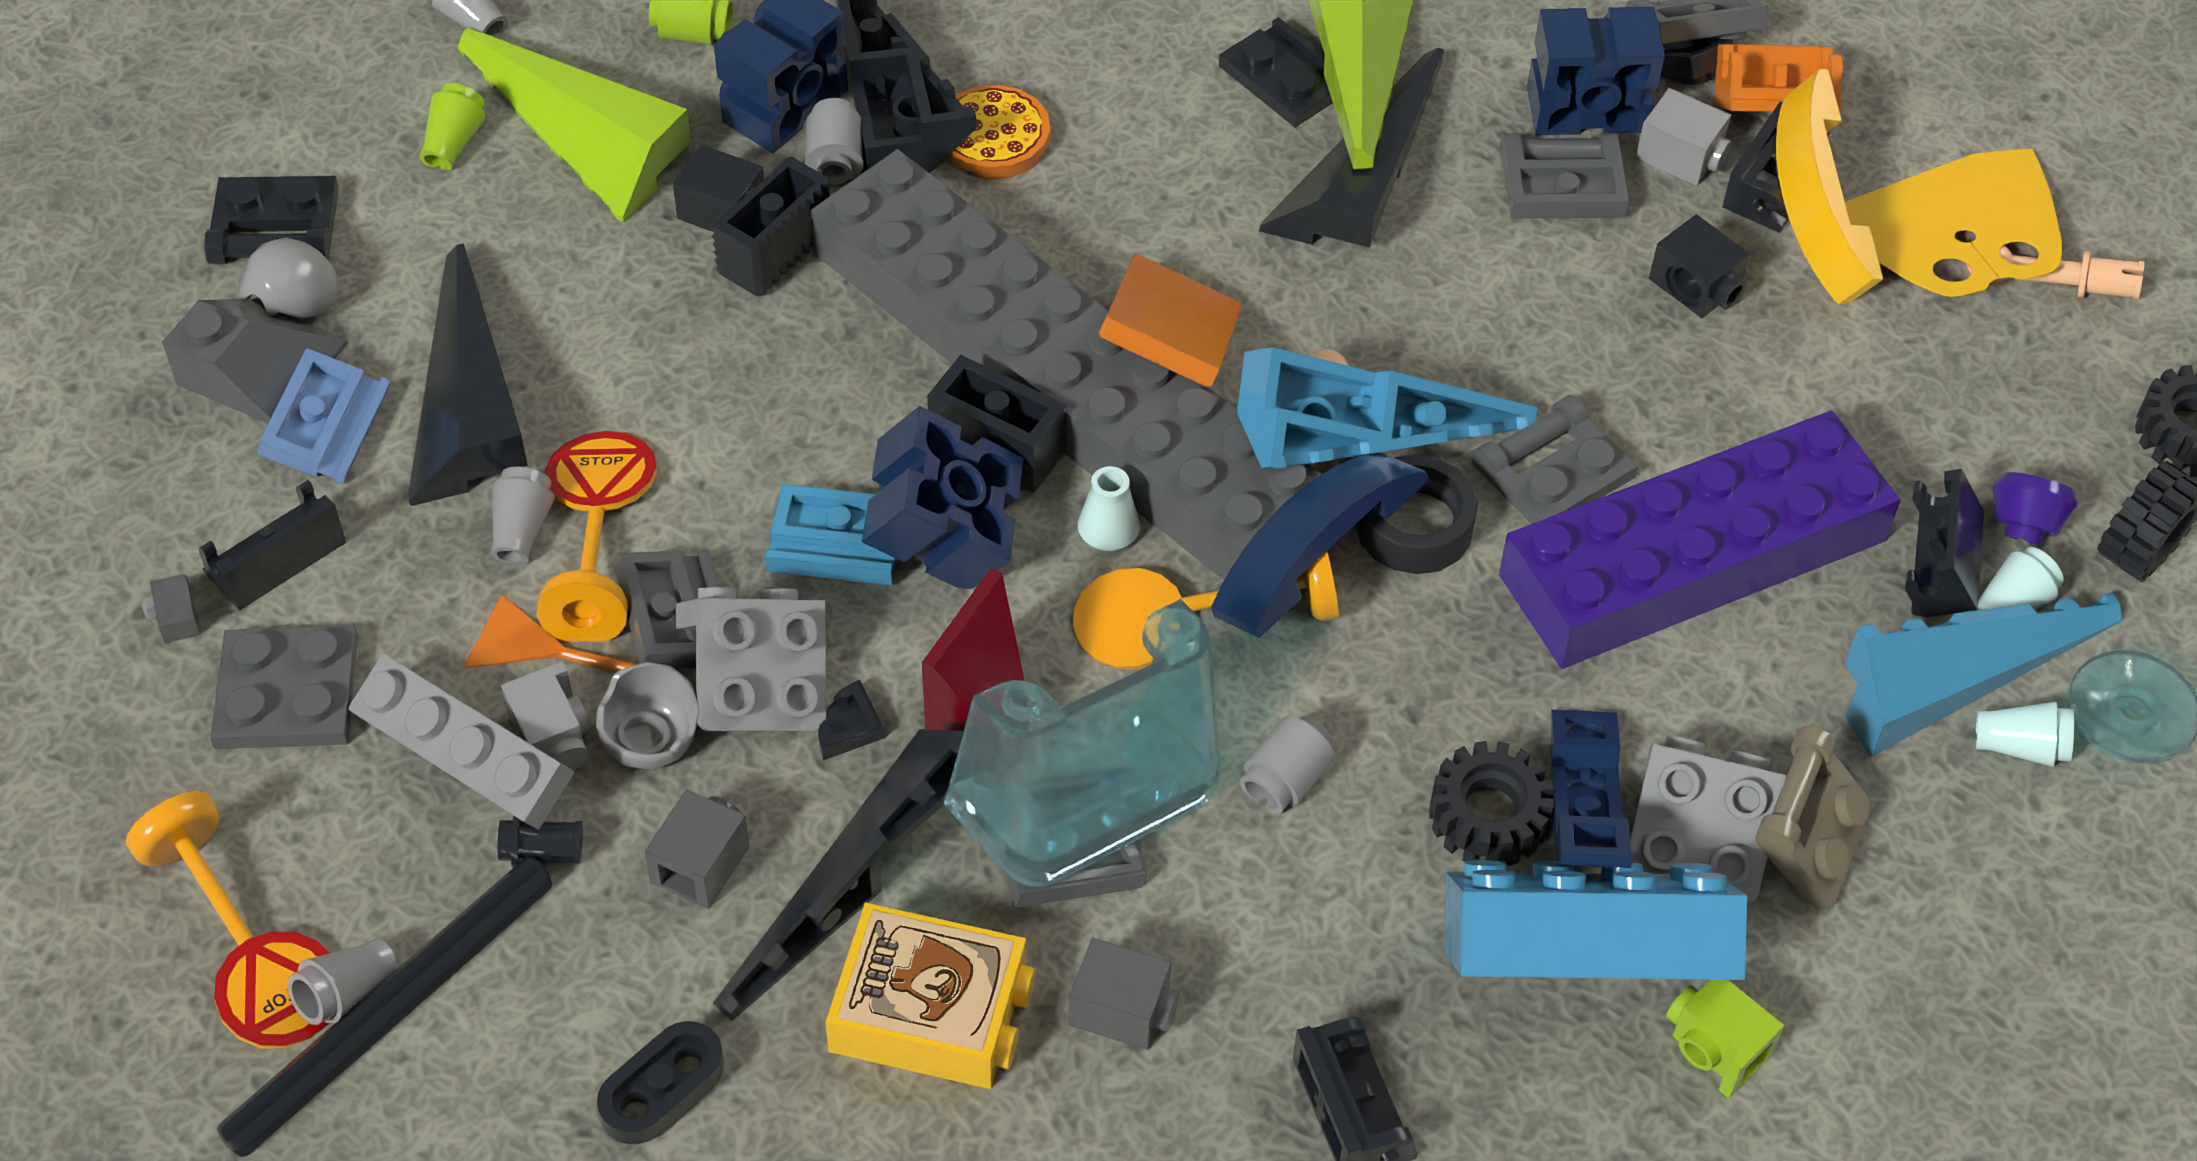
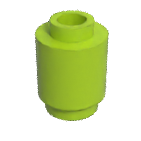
M650 0L649 25L658 28L660 39L713 45L714 40H719L725 31L732 28L734 3L733 0Z

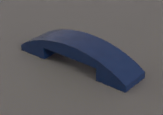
M1379 452L1350 459L1319 475L1288 499L1266 521L1244 548L1222 583L1211 606L1214 617L1260 638L1302 599L1296 579L1369 511L1388 519L1429 481L1426 471Z
M1551 709V780L1554 787L1552 799H1555L1552 810L1555 853L1557 862L1560 865L1631 868L1632 852L1628 818H1623L1619 779L1621 746L1617 712Z

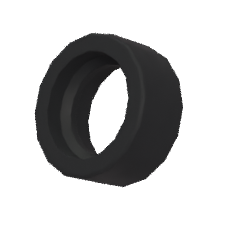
M1416 454L1394 457L1397 460L1426 471L1429 481L1416 493L1428 494L1444 502L1452 512V526L1435 534L1422 536L1409 534L1390 526L1383 517L1369 511L1355 524L1360 543L1374 560L1395 571L1413 574L1441 571L1459 561L1471 545L1478 506L1472 483L1458 468L1439 458Z

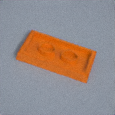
M1134 253L1098 334L1107 341L1203 386L1211 387L1223 362L1242 303Z

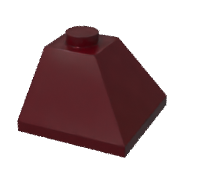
M990 568L922 661L925 729L964 731L976 741V757L991 765L995 763L1005 748L1014 751L1019 747L1031 721L1030 715L1026 714V683L1004 578L1001 572Z

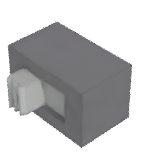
M186 573L151 581L153 597L145 598L141 601L142 609L146 619L152 620L157 618L158 628L164 643L200 635L193 594Z

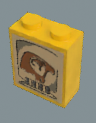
M865 902L825 1022L828 1051L991 1089L997 1068L1010 1069L1014 1059L1019 1028L1010 1026L1015 1006L1027 1009L1034 989L1036 967L1026 965V938Z

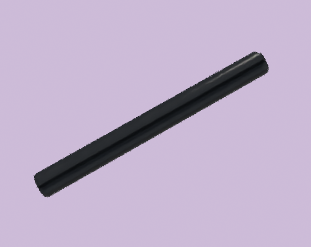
M533 857L522 859L366 995L339 1021L334 1023L226 1117L217 1127L219 1137L226 1147L239 1157L248 1156L550 890L553 883L547 869Z

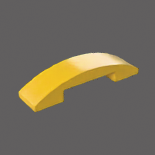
M1818 69L1784 97L1776 133L1778 177L1793 231L1815 275L1835 302L1838 304L1851 303L1882 281L1883 276L1870 226L1850 225L1827 133L1842 120L1829 70Z

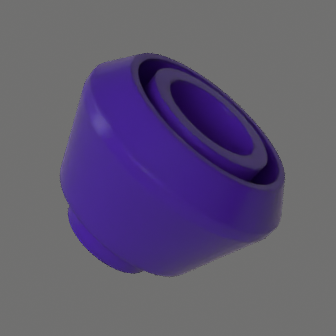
M2005 472L1993 482L1995 520L2000 524L2007 525L2004 536L2015 540L2023 539L2027 543L2041 546L2044 536L2057 537L2079 507L2074 489L2046 478L2018 472Z

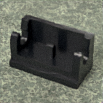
M1781 101L1731 171L1722 206L1726 210L1778 233L1782 231L1789 220L1782 197L1776 161V133L1779 113L1783 103Z
M1962 469L1945 471L1944 485L1945 492L1949 494L1948 496L1935 497L1927 492V486L1919 480L1915 482L1913 487V502L1919 511L1915 571L1909 570L1907 572L1905 590L1912 601L1911 613L1915 616L1929 618L1978 610L1984 509Z
M309 480L296 487L300 505L219 556L212 541L199 547V554L204 565V573L239 611L346 543L335 504L326 495L317 499L314 494V488Z
M1349 1017L1314 1028L1307 1026L1297 1029L1293 1061L1334 1160L1411 1161L1416 1159L1418 1153L1413 1144L1414 1139L1409 1128L1403 1127L1371 1053L1370 1042L1365 1033L1366 1029L1360 1017Z

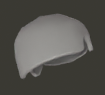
M288 237L263 243L247 260L238 281L239 296L242 301L250 300L252 295L258 296L264 304L266 314L269 316L279 312L298 318L320 316L334 302L338 289V278L335 268L327 258L311 245Z
M646 661L619 670L612 676L610 685L598 705L596 714V729L599 731L598 739L604 751L624 766L654 771L680 759L691 745L698 724L699 706L693 685L689 679L668 665ZM649 725L657 728L663 738L655 747L652 744Z

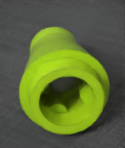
M446 83L440 91L435 92L431 96L424 143L419 154V159L424 165L431 167L439 166L441 169L451 171L457 157L486 119L483 111L485 101L478 92L459 83Z

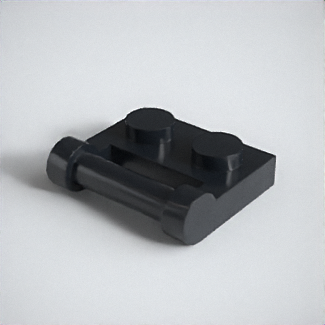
M336 176L218 177L210 229L206 230L204 240L205 256L208 264H227L228 258H250L263 243L286 237L311 245L329 261L339 190ZM307 231V233L232 235V232Z

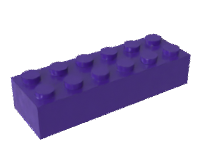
M1830 410L1507 533L1499 576L1562 670L1886 542L1901 499L1836 414Z

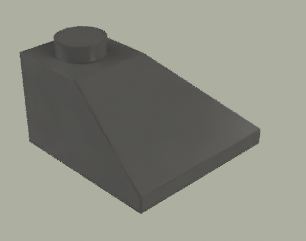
M219 299L198 300L162 343L178 386L269 423L305 349L308 348L335 359L347 345V340L280 312L269 316L266 314L263 305L250 300Z

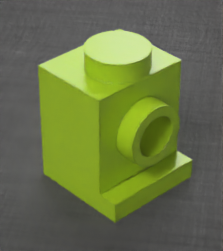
M1709 980L1700 990L1693 985L1688 986L1675 999L1666 1013V1018L1676 1025L1673 1037L1679 1041V1048L1682 1054L1698 1069L1703 1071L1713 1069L1723 1077L1718 1090L1728 1099L1773 1055L1785 1026L1729 980Z

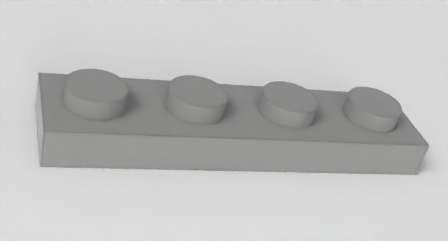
M382 653L347 708L538 830L575 772Z

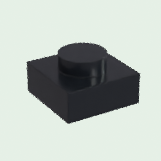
M1700 38L1694 39V45L1682 49L1668 48L1664 50L1665 57L1660 76L1682 78V83L1685 85L1710 81L1716 77L1718 44H1734L1733 40Z

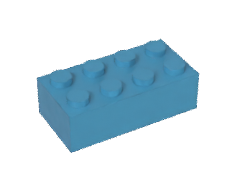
M1471 860L1464 862V872L1446 871L1445 955L1460 976L1745 980L1747 895L1726 881V875L1712 873L1711 865L1674 863L1670 865V874H1652L1643 872L1642 864L1631 863V868L1601 867V873H1581L1574 871V865H1560L1557 861L1533 862L1532 873L1505 871L1504 862Z

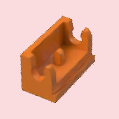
M1718 44L1714 107L1730 111L1773 112L1780 101L1783 102L1785 96L1818 69H1828L1839 112L1841 113L1842 55L1833 54V47Z

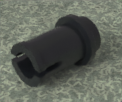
M514 815L513 820H500L497 845L498 861H511V867L516 866L522 859L527 857H533L537 861L581 864L583 821H544L538 830Z

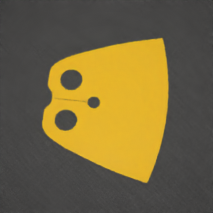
M2033 149L1971 154L1845 202L1850 225L1870 226L1879 264L1913 284L1943 296L1958 297L1984 291L1992 281L1999 278L2027 280L2054 272L2061 262L2062 240L2056 211L2047 180ZM1966 230L1974 233L1976 239L1971 243H1964L1958 241L1954 235L1959 231ZM2010 242H2024L2035 247L2039 256L2035 262L2018 265L2002 258L2000 249ZM1943 259H1958L1968 264L1972 272L1963 281L1950 282L1937 277L1933 272V266L1936 262Z

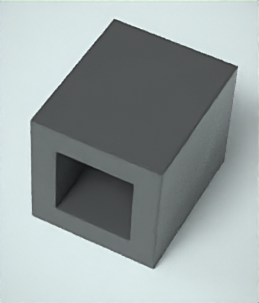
M686 789L644 851L650 883L710 909L750 847L746 816L736 806L717 796L706 798Z
M1092 937L1069 995V1026L1148 1050L1155 1029L1168 1032L1176 1012L1179 991L1170 989L1172 962Z

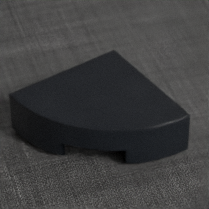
M860 680L838 691L834 696V702L826 711V719L819 725V747L823 760L885 738L884 728Z

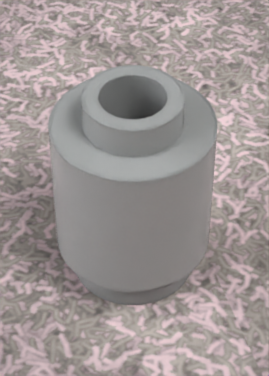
M828 98L819 101L806 119L805 165L828 177L830 185H839L848 180H853L859 176L863 169L861 116L857 113L853 104L840 98Z
M1294 716L1283 717L1245 762V774L1240 778V786L1243 792L1256 802L1264 798L1267 799L1265 808L1274 814H1281L1288 805L1295 807L1335 758L1334 750L1330 745L1332 739L1329 732L1319 722L1307 716L1300 718Z

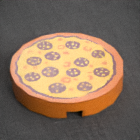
M1004 85L976 86L956 95V98L965 109L972 107L975 111L977 129L946 158L950 165L960 171L962 167L967 171L974 172V176L980 178H1011L1031 170L1040 161V157L1045 153V150L1047 152L1051 142L1049 115L1035 97L1021 89Z

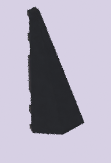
M835 0L836 7L843 11L844 51L854 107L861 116L863 157L866 171L898 149L925 171L931 173L977 129L975 111L972 107L966 109L956 98L955 87L948 79L941 81L931 69L928 55L892 13L885 15L877 5V0Z
M1436 48L1425 53L1393 86L1388 110L1385 111L1381 138L1378 140L1375 150L1373 168L1353 169L1343 138L1262 221L1259 232L1313 245L1316 234L1370 248L1396 177H1400L1443 62L1444 49Z
M464 243L456 245L446 255L408 491L410 506L468 493V480L501 473L509 467L528 466L521 431Z
M918 730L715 999L713 1004L733 1021L861 910L865 902L869 903L882 891L880 860L977 776L975 740L964 731Z

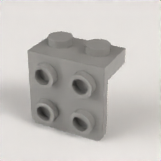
M708 587L698 588V599L676 603V629L696 630V697L699 706L697 723L701 729L705 731H817L819 729L820 723L826 719L825 600H799L798 589L760 590V599H737V588Z
M1667 735L1665 746L1654 743L1649 746L1644 769L1646 772L1630 837L1631 863L1642 864L1643 872L1652 874H1670V865L1674 863L1711 865L1712 873L1726 875V881L1747 895V904L1754 902L1759 895L1768 857L1755 840L1761 820L1766 815L1772 814L1786 775L1770 771L1771 759L1733 751L1729 762L1704 756L1706 744Z

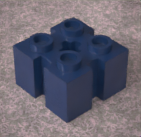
M764 0L755 12L754 23L744 19L734 28L725 31L719 40L713 44L717 78L723 81L719 94L722 122L773 154L804 128L803 122L819 101L828 98H839L848 91L847 62L836 56V53L845 46L843 11L824 0Z
M1609 7L1608 13L1604 18H1588L1586 8L1540 9L1534 42L1537 58L1531 59L1527 81V92L1535 136L1580 135L1581 129L1602 128V133H1641L1643 123L1654 107L1651 89H1658L1665 57L1655 7Z
M918 406L877 441L871 480L879 484L881 491L868 500L862 543L902 562H906L917 554L922 557L926 566L925 573L954 587L973 589L982 581L990 568L998 571L1011 561L1016 519L1004 514L1003 510L1019 498L1024 458L983 437L973 445H970L960 440L961 426L922 406Z

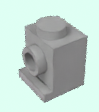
M563 661L501 685L508 718L517 736L573 771L587 761L589 753L583 743L582 735L591 732V726L579 697L572 694L568 670Z

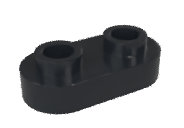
M684 1021L675 1023L664 1029L610 1075L602 1084L597 1097V1107L601 1123L608 1135L625 1144L648 1142L660 1135L719 1082L724 1070L722 1046L717 1034L710 1027L699 1022ZM692 1056L701 1061L700 1066L691 1072H683L676 1068L677 1063L685 1057ZM641 1102L648 1106L647 1112L641 1117L628 1118L623 1115L624 1109L631 1103Z

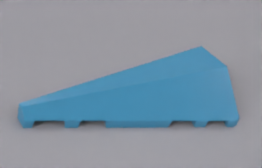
M1270 347L1245 351L1237 415L1261 468L1272 470L1519 430L1536 421L1538 407L1390 370L1375 373Z
M2113 593L2104 594L2099 602L2082 608L2072 598L2059 600L2053 607L2055 611L2037 613L2030 604L1955 613L1948 622L1930 628L1920 618L1905 620L1900 627L1902 630L1900 632L1882 634L1874 624L1859 627L1856 630L1844 663L1857 682L1846 718L1872 757L2122 622L2120 602Z

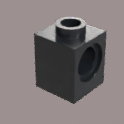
M1695 214L1657 243L1649 279L1700 318H1704L1718 306L1724 310L1729 309L1741 297L1747 285L1746 280L1743 278L1750 253Z

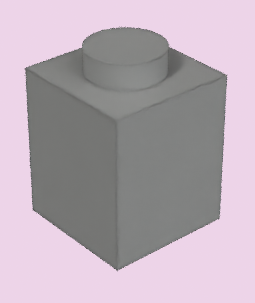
M1668 88L1643 123L1636 159L1698 186L1708 170L1718 173L1727 160L1732 147V141L1725 137L1731 114Z

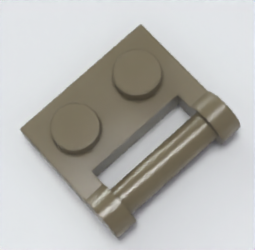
M1804 726L1797 731L1791 745V753L1794 759L1773 812L1761 820L1755 840L1806 903L1818 908L1834 907L1873 802L1833 753L1836 747L1834 737L1821 728Z

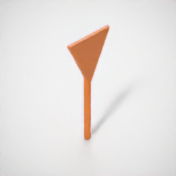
M501 594L462 669L555 657L613 672L636 665V663L564 647Z

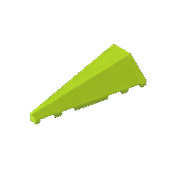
M1308 0L1325 54L1324 76L1353 169L1373 168L1377 142L1381 138L1385 111L1388 110L1399 67L1402 44L1405 43L1407 35L1409 16L1412 14L1413 0Z
M467 27L462 33L457 46L458 51L463 56L469 58L483 73L484 79L493 88L496 87L511 103L512 108L560 159H564L581 177L583 184L591 192H595L610 208L611 213L616 219L625 222L658 189L656 177L691 143L688 110L474 29Z

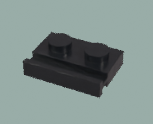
M1279 17L1272 21V27L1268 30L1258 29L1219 54L1218 66L1295 128L1333 104L1324 76V52Z

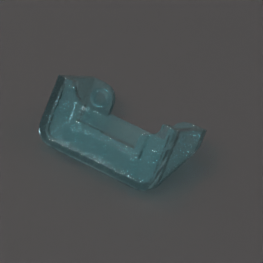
M1181 599L1156 610L1147 618L1142 632V641L1149 654L1153 657L1151 665L1068 705L1061 707L1040 686L1027 681L1017 680L1000 683L973 696L944 805L1006 874L1015 881L1035 887L1054 884L1206 805L1213 798L1222 774L1210 634L1204 622Z

